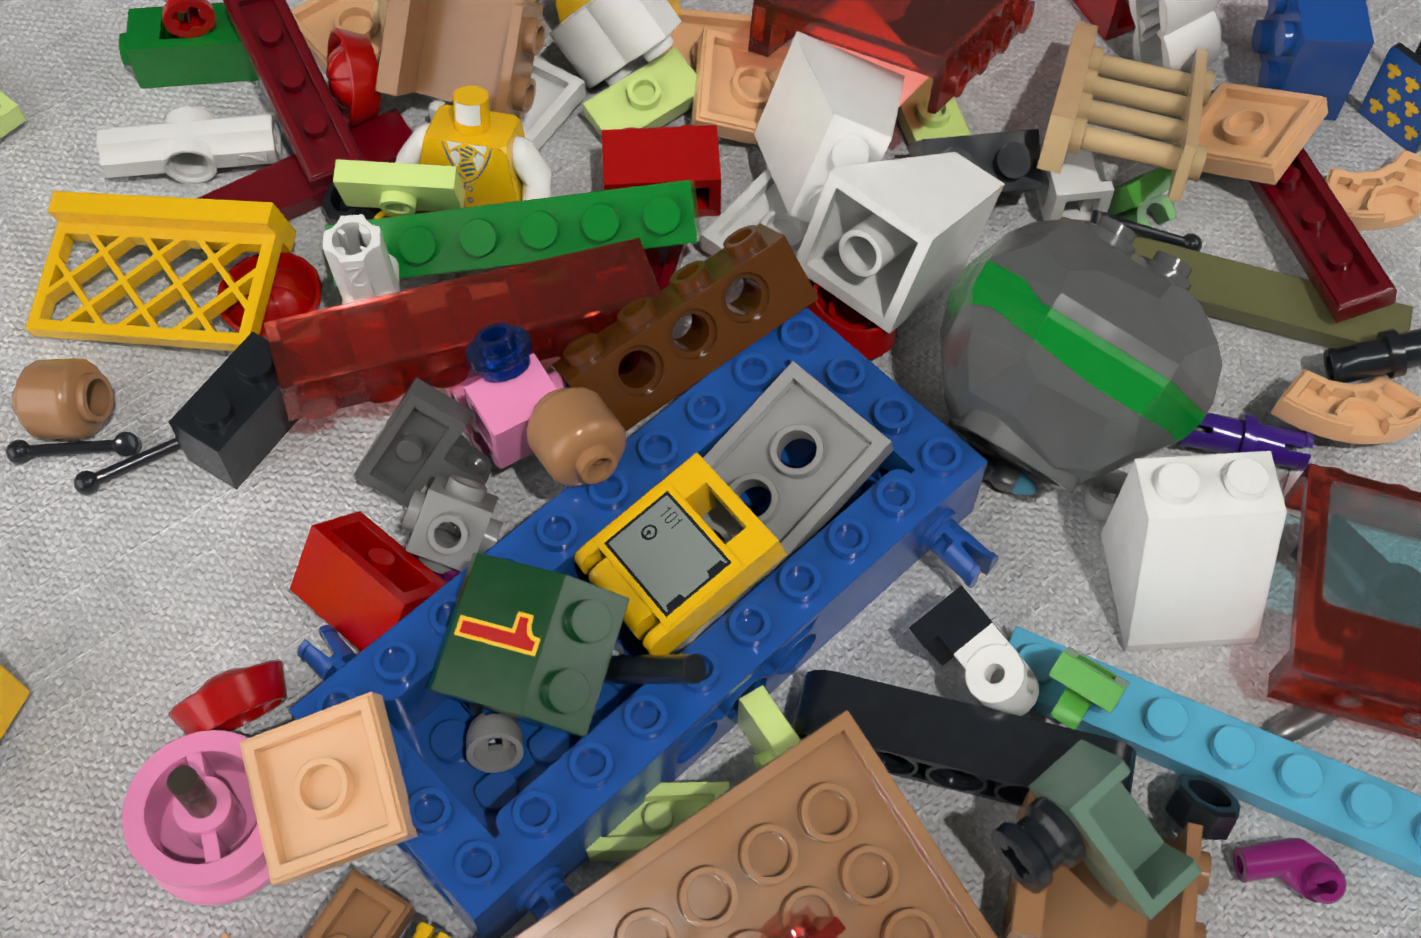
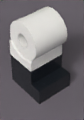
M962 585L909 627L923 647L942 666L954 656L966 669V684L971 694L985 708L1022 716L1028 713L1035 705L1039 695V681L1033 670Z

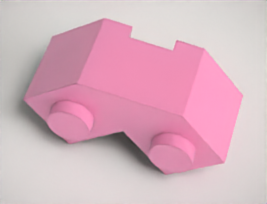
M510 342L443 374L447 396L473 411L468 425L464 429L477 450L486 456L491 455L494 464L501 469L534 453L528 445L526 429L535 405L549 392L559 388H568L557 371L549 374L546 372L534 353L520 359Z

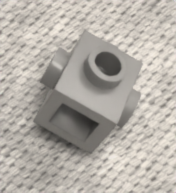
M437 474L427 494L415 490L401 526L413 531L406 551L418 555V560L434 572L443 574L447 571H463L469 566L473 553L484 554L497 541L503 522L493 519L491 516L498 496L487 493V487L473 479L451 474L449 478ZM443 522H452L460 528L461 536L439 529L437 526Z

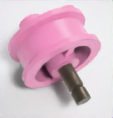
M221 730L200 731L171 741L155 752L141 766L134 776L124 799L122 829L125 842L133 858L168 893L188 903L203 906L234 903L255 894L271 882L240 747V741L248 738L237 733Z

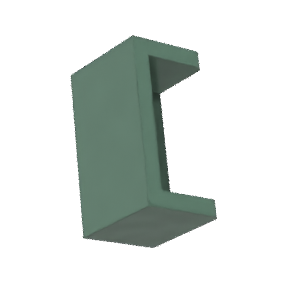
M1081 739L1028 787L1036 798L1045 797L1057 805L1074 824L1086 847L1087 855L1083 862L1105 892L1151 920L1201 874L1202 870L1192 857L1163 841L1121 781L1130 774V769L1123 759Z

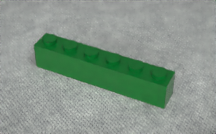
M693 180L367 220L372 225L380 227L388 253L399 262V279L702 241L695 181ZM335 224L325 225V230L332 228ZM332 274L334 286H337L334 276Z

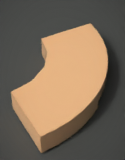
M1403 149L1393 163L1376 171L1351 172L1331 167L1325 179L1357 230H1379L1396 227L1421 216L1420 155Z
M1303 369L1282 394L1270 413L1299 429L1331 440L1354 444H1383L1408 437L1421 427V397L1385 375H1379L1368 383L1347 384L1326 379L1316 373Z

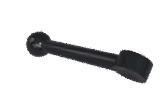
M1099 210L1092 211L1090 222L1094 224L1098 223L1101 216H1107L1124 224L1138 236L1199 252L1202 248L1200 237L1194 233L1180 236L1123 219L1111 213Z
M121 432L113 440L29 445L24 440H14L7 445L5 453L9 461L14 464L25 463L31 457L116 452L123 457L129 458L139 454L142 443L135 434Z
M175 436V438L95 473L88 470L81 471L74 479V488L80 494L91 495L98 490L101 483L174 451L183 449Z

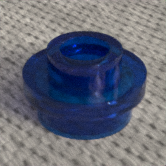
M496 323L481 329L476 334L475 339L467 347L466 357L470 367L479 372L485 381L492 383L505 382L520 376L528 369L531 363L529 354L532 351L533 345L530 335L525 329L511 326L507 323Z

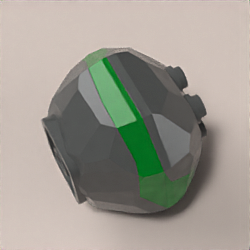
M1101 216L1097 225L1089 222L1084 223L1081 220L1060 219L1033 222L1008 232L962 270L950 290L940 329L944 400L951 418L948 425L1038 481L1054 489L1073 493L1078 485L1183 440L1202 423L1213 405L1223 365L1218 342L1204 308L1188 292L1191 288L1188 277L1192 272V268L1179 258L1163 251H1157L1153 259L1134 253L1136 249L1131 244L1136 238V234L1124 224L1107 216Z

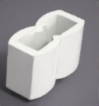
M590 0L564 19L549 35L580 77L585 80L588 88L597 85L603 80L610 87L625 78L636 68L632 62L634 59L643 55L646 61L650 62L671 47L675 41L670 36V33L682 21L667 0Z
M1129 0L1131 15L1136 25L1132 43L1134 61L1190 73L1197 48L1209 50L1207 65L1216 61L1220 53L1222 32L1220 22L1214 11L1218 0Z

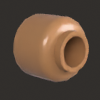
M83 358L36 360L24 367L16 380L11 401L19 422L30 435L41 440L78 439L91 437L102 428L105 420L109 418L112 412L114 394L107 377L90 361Z
M584 387L559 388L546 394L535 405L526 429L528 445L547 472L558 484L568 487L587 486L588 484H597L606 480L617 468L627 444L626 431L595 391Z

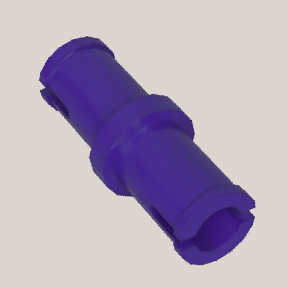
M1208 412L1202 423L1197 426L1202 428L1204 432L1193 430L1183 440L1176 443V445L1181 447L1189 446L1222 454L1271 451L1275 465L1293 468L1296 471L1302 472L1307 467L1311 454L1287 450L1285 446L1303 449V447L1313 448V434L1307 431L1301 432L1259 423L1258 417L1255 415L1242 413L1238 418Z

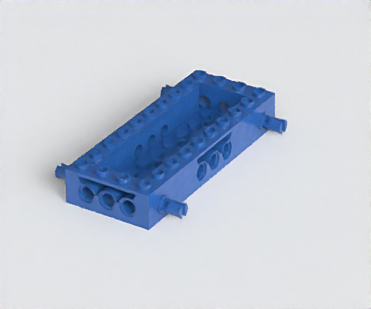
M807 307L709 373L626 440L627 444L622 458L610 477L597 484L567 487L484 553L566 574L592 584L589 580V575L584 574L574 562L576 552L696 452L703 458L791 362L794 361L892 441L894 450L809 542L680 653L698 654L705 660L707 672L702 682L698 684H603L586 737L555 732L516 719L523 734V757L515 767L507 771L489 773L474 768L468 762L466 756V735L470 723L476 717L470 714L459 699L427 689L468 567L358 655L342 640L332 625L321 626L319 630L334 656L328 657L306 639L300 644L297 651L298 656L324 682L289 709L294 720L301 719L369 692L383 696L409 798L408 804L412 824L418 834V837L399 843L396 846L476 938H501L529 911L538 920L575 895L564 883V880L589 858L586 849L600 837H606L645 802L646 795L657 785L673 782L729 732L738 722L740 698L762 685L770 695L924 554L929 551L934 553L945 565L965 581L964 584L969 588L976 586L980 572L987 576L997 563L999 556L989 551L959 525L973 511L988 461ZM795 439L784 447L781 454V462L789 468L805 467L814 459L817 446L808 439ZM752 487L745 490L739 498L758 517L769 508L771 492L762 487ZM622 621L614 650L621 655H651L643 646V639L639 641ZM486 708L482 710V713L486 712V715L499 714Z

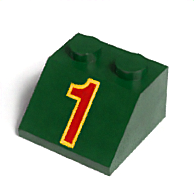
M478 552L473 553L427 689L555 732L586 737L630 598L566 574Z

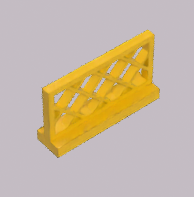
M53 191L47 212L58 223L25 329L35 337L234 351L252 331L260 335L280 253L292 252L297 231L273 202ZM74 241L93 242L99 252L74 270H71L68 261ZM136 245L148 246L154 255L125 274L117 259ZM191 248L203 249L208 259L180 278L170 263ZM245 252H260L256 268L235 282L225 266ZM109 265L118 280L91 299L82 284ZM164 269L173 284L145 303L135 288ZM219 272L229 287L200 307L190 292ZM74 291L83 306L63 320H51L55 304ZM128 294L138 309L118 324H107L101 313ZM183 297L194 313L173 328L161 327L155 317ZM237 301H240L245 311L239 333L217 331L211 320Z

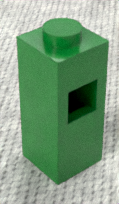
M224 2L211 3L216 17L214 26L208 33L195 38L178 37L171 34L165 28L162 19L164 6L128 9L127 30L119 34V52L124 66L132 67L141 89L259 81L228 16ZM178 12L179 20L183 21L182 13Z

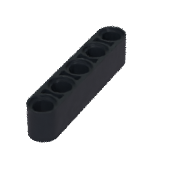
M813 670L805 675L792 726L800 740L839 713L848 710L890 775L1021 807L1030 790L1028 786L1082 739L1123 759L1130 769V774L1121 782L1131 795L1137 752L1133 747L1124 742L837 671Z

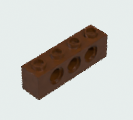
M761 223L757 226H745L729 235L723 243L724 248L704 262L694 261L676 271L670 279L671 284L651 298L641 297L628 303L617 314L618 320L598 334L588 333L572 341L563 351L564 357L553 363L552 367L560 374L568 388L584 387L595 391L625 431H627L819 298L785 235ZM743 278V290L740 296L735 301L726 304V292L729 286L735 280ZM691 314L692 323L687 333L680 338L673 339L672 331L675 323L684 315ZM640 350V359L637 366L629 373L619 374V364L623 357L632 351Z

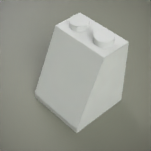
M796 31L754 136L788 214L810 223L829 172L837 166L882 160L893 137L905 76L799 31Z
M957 152L837 166L829 172L796 257L808 278L890 334L959 277L1005 184Z
M1271 451L1140 458L1134 460L1101 532L1125 651L1255 643L1258 639L1287 514Z

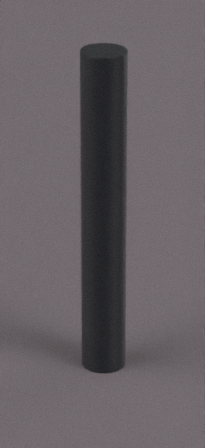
M698 654L612 655L603 684H698L705 678L707 667L705 660Z

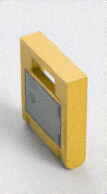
M696 452L584 544L574 555V562L584 574L589 575V580L593 585L630 598L623 622L639 641L643 639V646L651 655H666L690 637L787 554L771 531ZM716 498L744 528L726 544L702 519L705 514L716 506Z

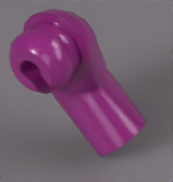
M1285 838L1238 846L1233 849L1234 868L1239 879L1244 883L1277 877L1304 898L1321 904L1338 902L1346 892L1347 880L1337 864L1301 838Z

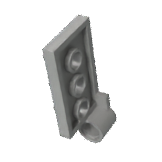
M794 361L703 457L708 465L738 497L745 490L752 487H762L771 492L770 506L765 513L758 516V519L779 540L787 555L670 652V654H680L809 542L894 450L892 441ZM795 439H808L817 446L816 455L812 462L805 467L797 469L785 466L781 462V454L784 447ZM717 498L716 506L702 517L715 534L724 539L725 544L744 529Z

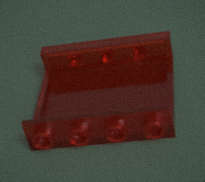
M753 0L748 51L769 57L795 36L796 31H799L815 39L933 78L927 112L935 115L953 97H960L967 83L976 74L982 75L989 62L998 53L1003 54L1007 50L1010 41L1018 33L1024 34L1033 17L1035 2L1032 0Z

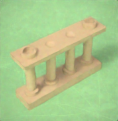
M1076 21L1037 169L1061 174L1066 152L1078 154L1080 149L1172 170L1168 199L1180 202L1187 180L1199 181L1208 151V146L1200 145L1198 142L1202 106L1207 105L1215 79L1214 72L1206 71L1209 50L1197 48L1190 73L1103 54L1104 48L1094 46L1098 26ZM1086 124H1092V125H1096V126H1100V127H1105V128H1109V129H1113V130H1118V131L1127 132V133H1131V134H1135V135H1140V136H1144V137H1148V138H1153V139L1162 140V141H1166V142H1170V143H1175V145L1167 144V143H1163V142H1159V141H1154V140H1150V139H1146V138H1141V137H1137V136H1132V135H1128V134H1124V133H1119V132H1115V131H1111V130H1106V129H1102V128H1097V127L1089 126V125H1086Z

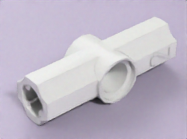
M184 106L171 111L166 117V122L106 127L97 130L96 145L99 152L100 166L106 178L167 173L168 176L176 181L186 184H199L212 179L217 172V168L271 164L283 159L280 125L275 113L215 118L213 114L205 109Z
M363 214L340 216L338 222L332 228L323 232V251L342 297V321L347 327L356 332L363 352L373 355L378 363L399 362L401 356L407 350L413 348L415 343L414 328L399 286V262L388 253L379 226L369 223Z

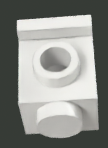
M1044 140L1041 141L1040 154L1042 151ZM1080 149L1078 154L1066 152L1061 174L1042 170L1043 188L1035 189L1044 221L1060 220L1061 216L1089 223H1092L1090 218L1093 210L1108 211L1115 191L1112 181H1105L1101 160L1094 159L1092 151Z

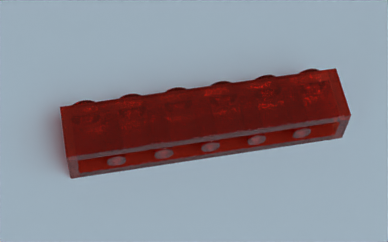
M635 238L263 323L288 420L291 421L304 417L320 419L349 406L366 402H391L406 393L415 378L422 380L432 387L449 388L462 383L466 378L498 371L532 353L536 355L539 361L553 357L562 358L564 357L563 351L572 341L588 333L598 334L618 320L617 314L628 303L641 297L651 298L660 292L641 240L640 238Z

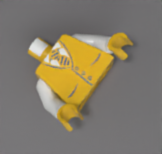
M468 85L456 89L453 93V105L446 104L438 107L431 123L418 125L398 152L395 162L456 166L465 188L464 208L551 197V169L533 142L525 138L522 121L513 114L490 111L489 94L487 90L479 86ZM382 210L375 215L374 219L386 218L387 215L394 217L397 215H392ZM416 210V212H420V213L435 212V211H418V210Z

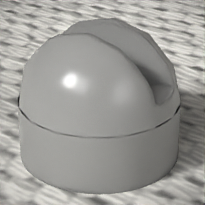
M1116 469L1086 482L1083 496L1085 509L1094 520L1107 521L1128 473ZM1104 492L1116 494L1115 501L1103 498Z
M486 712L479 714L470 723L466 735V756L468 762L474 768L483 772L498 773L515 767L521 761L524 754L523 734L516 718L501 713L486 715ZM501 738L502 744L489 745V739Z

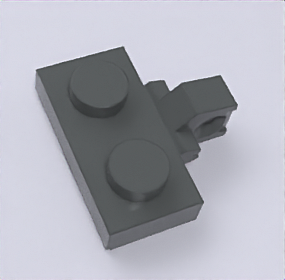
M415 378L360 461L354 475L356 479L408 508L415 490L421 492L427 482L433 483L437 474L449 478L451 474L461 475L485 485L494 462L470 445V442L461 435L467 427L473 411L422 380Z

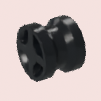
M1038 797L1029 803L1025 808L1024 817L1017 823L1004 822L991 833L992 844L1005 867L1024 888L1036 894L1042 892L1052 883L1053 873L1061 866L1073 868L1084 860L1087 855L1085 844L1074 824L1057 805L1045 797Z

